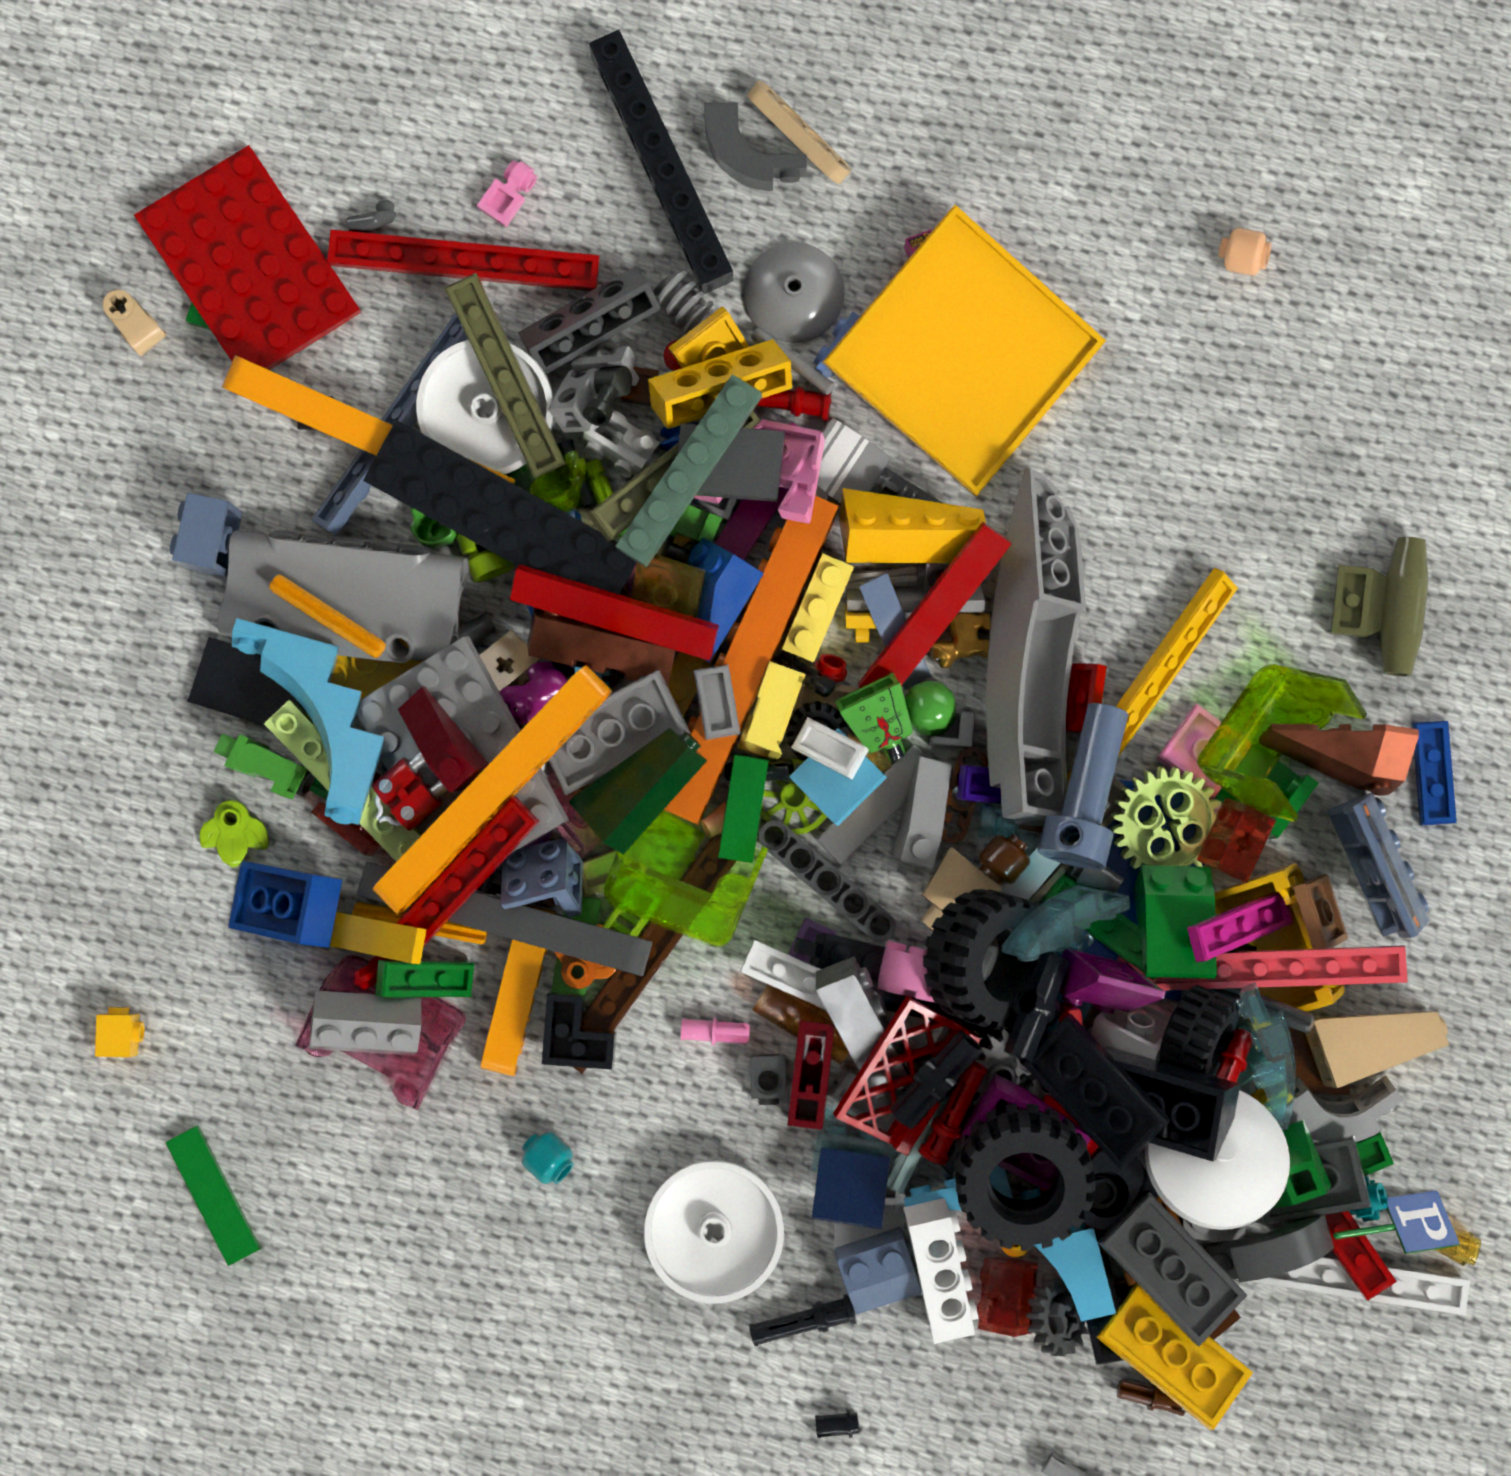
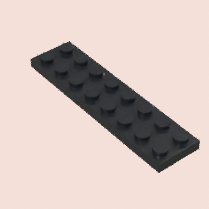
M397 419L363 480L517 566L520 564L620 595L637 565L636 561L617 550L615 546L618 541L612 539L607 542L598 530Z

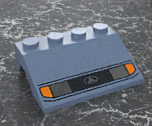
M1369 793L1327 810L1383 937L1396 932L1400 938L1417 936L1430 921L1426 914L1429 911V906L1422 893H1417L1412 880L1415 879L1410 864L1401 858L1398 848L1401 847L1398 836L1393 829H1388L1384 820L1386 810L1382 801L1378 797L1375 798L1373 793Z

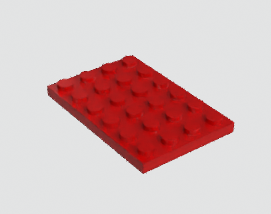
M250 145L134 214L136 220L231 362L236 355L271 370L361 313L360 308L331 265L327 263V259Z

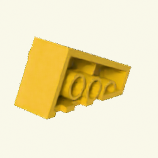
M842 488L839 525L846 563H951L982 521L986 523L983 509Z

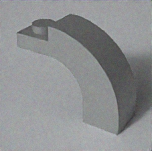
M1386 1075L1355 1097L1341 1102H1330L1316 1097L1301 1078L1296 1076L1289 1081L1295 1095L1278 1110L1289 1124L1304 1119L1313 1140L1325 1141L1354 1135L1356 1142L1382 1131L1376 1119L1392 1112L1404 1099Z

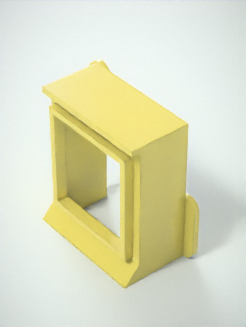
M769 661L757 695L756 706L753 714L749 713L737 746L738 749L771 761H777L780 758L782 752L779 745L783 740L802 686L801 682L806 674Z

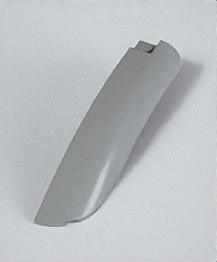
M1030 468L1024 471L1006 536L1012 545L1002 556L998 574L988 650L986 727L990 786L1001 789L1002 817L1016 820V825L1042 826L1046 816H1061L1068 787L1066 765L1068 683L1081 613L1086 612L1080 536L1072 511L1069 506L1064 507L1062 501L1055 495L1058 489L1045 476Z

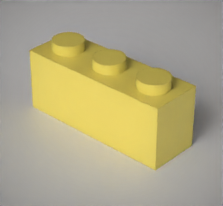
M820 552L781 644L783 650L811 662L815 661L854 569L852 564Z

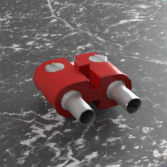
M421 752L410 761L403 757L371 785L377 794L375 805L378 812L375 817L380 823L388 821L394 826L402 825L405 829L411 831L442 804L440 796L447 789L441 781H438L433 787L425 783L424 777L418 771L426 763ZM380 799L391 808L390 812L398 821H395L390 816H382L383 807Z

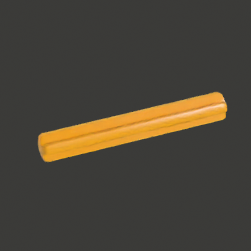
M278 574L270 582L269 589L274 594L373 658H379L382 652H384L386 644L383 640L286 577Z
M356 902L352 912L353 915L396 923L406 913V911H403L401 914L396 915L391 908ZM447 921L434 936L481 945L485 944L488 932Z

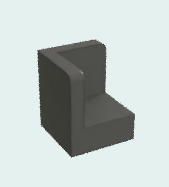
M961 711L956 713L955 722L945 733L929 736L928 745L971 748L975 712Z

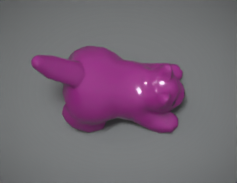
M550 662L532 664L527 673L529 677L528 683L504 687L500 691L517 724H528L568 681L562 672L556 670L554 664Z

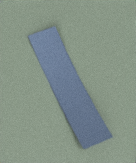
M888 573L859 586L885 647L907 620ZM924 658L903 683L904 690L932 677Z

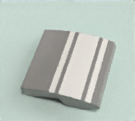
M830 417L822 429L825 444L817 485L827 493L830 499L841 506L842 488L869 492L891 457L848 426Z

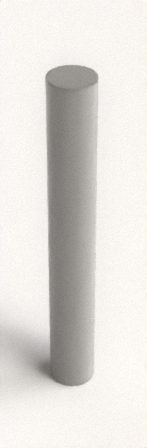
M760 327L753 331L751 338L757 343L774 339L791 360V368L826 395L833 391L835 383Z

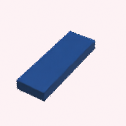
M1448 721L1412 723V729L1419 730V737L1414 750L1420 826L1457 823Z

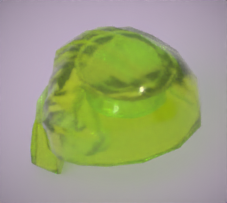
M576 450L565 455L567 466L556 468L538 477L530 485L529 493L563 512L575 510L579 502L580 489L585 480L586 473L584 458L579 459Z

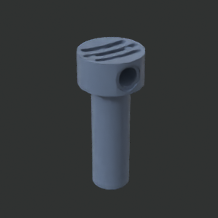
M1088 704L1061 816H1046L1038 846V853L1053 861L1079 868L1093 870L1106 868L1114 832L1101 825L1128 719L1126 711L1107 704Z

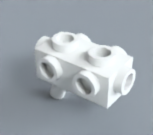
M613 410L612 417L606 426L592 424L589 431H584L582 443L586 445L585 450L596 459L601 460L603 457H606L615 463L614 469L626 478H630L632 475L636 476L660 457L657 455L660 442L656 440V437L650 431L643 428L638 429L630 424L627 418L616 410ZM602 435H609L612 438V442Z

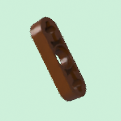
M965 748L956 758L949 783L946 810L949 805L954 810L967 811L966 818L961 815L958 816L957 826L961 828L960 834L955 833L952 838L947 837V830L943 829L941 840L945 843H958L965 838L977 801H970L966 805H958L952 799V792L958 786L959 780L956 777L960 772V765H966L962 763L963 757L969 758L971 753L977 755L976 760L981 763V767L987 768V756L979 748ZM945 812L944 823H950L953 813Z

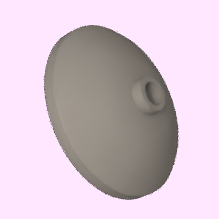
M784 243L768 249L754 261L745 279L744 302L751 320L757 327H760L779 341L799 343L819 337L835 323L843 307L844 282L837 265L826 253L808 244ZM791 282H797L801 288L793 292L789 290L788 285Z

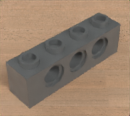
M634 266L519 331L518 334L528 353L538 362L545 374H548L661 310V307L648 281L638 268Z

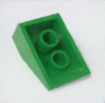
M1141 865L1133 887L1145 977L1215 979L1217 975L1216 957L1207 961L1196 962L1187 927L1215 916V893L1210 867Z

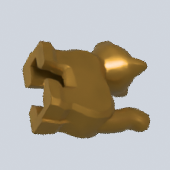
M959 612L949 624L951 641H936L929 650L931 658L943 669L950 668L958 658H969L976 655L988 658L989 639H978L977 631L978 629H991L990 614Z

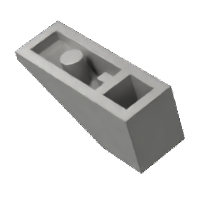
M918 756L891 853L898 860L933 869L943 833L952 764Z

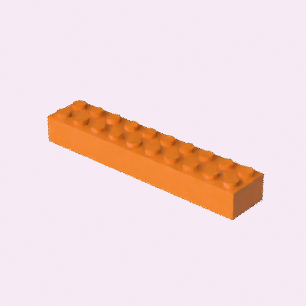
M816 495L809 524L783 518L782 520L786 521L783 529L776 527L769 543V551L772 554L769 560L763 558L758 567V570L764 574L755 592H752L741 611L744 614L741 623L735 621L730 629L727 644L731 646L727 655L720 653L714 667L729 665L740 732L757 697L769 661H773L801 598V590L808 578H810L837 517L839 506ZM701 713L698 718L692 716L687 727L690 735L701 744L698 751L707 759V762L663 810L699 826L739 737V735L706 740Z

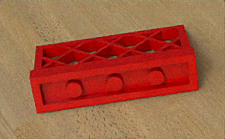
M906 996L833 1112L835 1118L891 1144L896 1151L907 1156L940 1104L936 1103L915 1128L909 1129L895 1118L891 1127L886 1132L877 1127L876 1118L892 1113L889 1108L896 1102L894 1089L914 1082L913 1077L916 1073L913 1059L930 1054L931 1058L933 1056L936 1057L959 1031L962 1030L977 1043L980 1042L981 1038L970 1025L960 1020L955 1021ZM911 1009L921 1013L923 1024L905 1029L904 1020ZM942 1026L952 1029L946 1040L937 1043L933 1042L931 1030ZM925 1032L928 1046L910 1051L908 1038ZM902 1040L905 1053L887 1059L885 1051L889 1044ZM907 1062L910 1075L892 1080L889 1067ZM883 1069L886 1083L868 1088L867 1079L871 1073ZM888 1091L891 1104L873 1110L871 1096ZM862 1099L866 1100L868 1112L856 1116L847 1113L853 1102Z

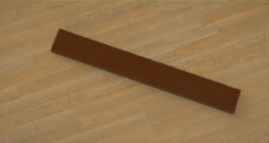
M721 834L712 837L639 936V938L653 942L644 975L640 976L617 969L584 1012L582 1029L614 1031L734 866L735 860L718 858ZM573 1067L581 1074H583L584 1071L587 1069L582 1067Z

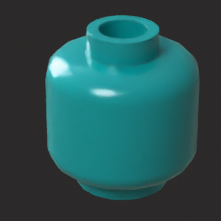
M546 1132L540 1136L534 1134L522 1147V1150L525 1152L522 1158L523 1167L542 1184L552 1182L558 1184L569 1174L574 1166L572 1162L573 1151L552 1132Z

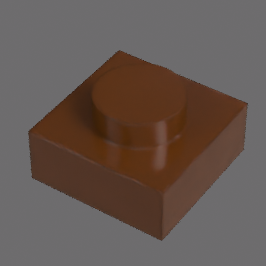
M633 367L639 377V381L636 386H631V392L628 395L621 396L620 399L622 402L651 406L648 379L659 376V370Z

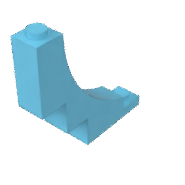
M236 618L232 630V647L238 648L246 654H260V672L280 684L302 705L320 734L327 755L330 778L324 816L331 817L333 821L340 824L353 823L359 825L382 753L384 736L353 728L360 704L361 691L330 683L336 667L339 647Z

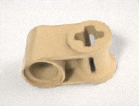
M120 289L113 290L104 297V312L139 356L142 357L167 336L165 331L157 325L158 323L126 291ZM120 303H123L126 311L122 314L117 307Z

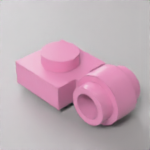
M512 161L504 173L507 183L504 184L495 178L477 204V208L505 228L525 202L524 197L517 193V191L529 192L537 180L534 169L522 161L519 163Z

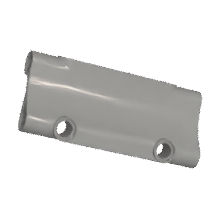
M235 530L229 542L228 575L224 598L218 616V632L221 636L232 637L236 618L270 627L268 625V622H270L277 630L338 646V655L395 663H405L409 660L425 661L458 641L460 597L468 580L469 562L466 557L430 554L429 548L416 545L290 530H276L268 533V535L265 533ZM278 574L286 577L383 640L386 644L384 652H382L379 658H373L274 594L269 589L270 582ZM398 638L405 640L409 648L401 645Z

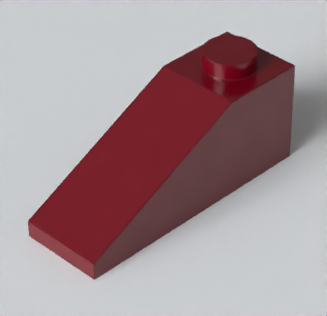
M422 686L398 709L428 767L450 793L466 789L489 765L425 686Z
M800 1020L787 1126L823 1129L829 1087L834 1024Z

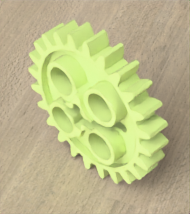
M1158 767L1157 777H1154L1150 771L1145 770L1144 782L1133 777L1132 782L1135 788L1132 791L1125 787L1122 788L1123 793L1127 796L1125 801L1118 799L1114 801L1122 808L1121 812L1111 813V817L1118 820L1119 824L1111 827L1110 830L1121 834L1114 841V845L1117 847L1126 846L1120 854L1121 857L1127 859L1133 856L1130 866L1134 869L1142 864L1159 866H1189L1194 864L1197 867H1203L1200 860L1202 855L1210 859L1213 858L1208 847L1210 845L1220 846V843L1213 838L1214 834L1224 833V829L1215 825L1216 821L1224 819L1223 814L1214 812V809L1221 805V801L1217 799L1209 800L1215 792L1214 789L1210 787L1202 789L1205 780L1200 777L1192 782L1193 773L1188 770L1180 777V771L1176 767L1171 768L1169 776H1167V772L1163 767ZM1177 792H1182L1184 796L1183 804L1179 808L1172 809L1170 805L1171 797ZM1156 795H1160L1164 814L1173 819L1169 822V827L1180 846L1178 851L1174 850L1171 833L1161 827L1166 821L1161 809L1156 804ZM1150 805L1152 808L1150 819L1140 822L1138 819L1139 810L1144 806ZM1189 824H1194L1196 826L1194 837L1190 840H1184L1182 835L1184 828ZM1158 837H1163V849L1158 853H1152L1150 849L1152 841Z

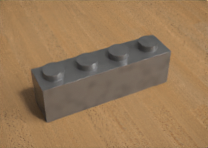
M851 957L816 971V992L860 1071L889 1025V1021L886 1017V1005L881 995L875 996L871 989L873 984L866 967L860 968L855 957ZM902 1040L889 1044L885 1051L887 1059L905 1053L900 1044ZM913 1059L914 1069H916V1064ZM907 1062L889 1067L892 1080L910 1075ZM883 1069L871 1073L867 1079L868 1088L886 1083ZM910 1083V1084H907V1085H904V1086H901V1087H898V1088H895L894 1091H897V1090H900V1089H902V1088L908 1087V1086L911 1085V1083ZM886 1091V1092H883V1093L874 1095L873 1097H874V1099H876V1098H879V1097L884 1096V1095H886V1094H889V1092Z

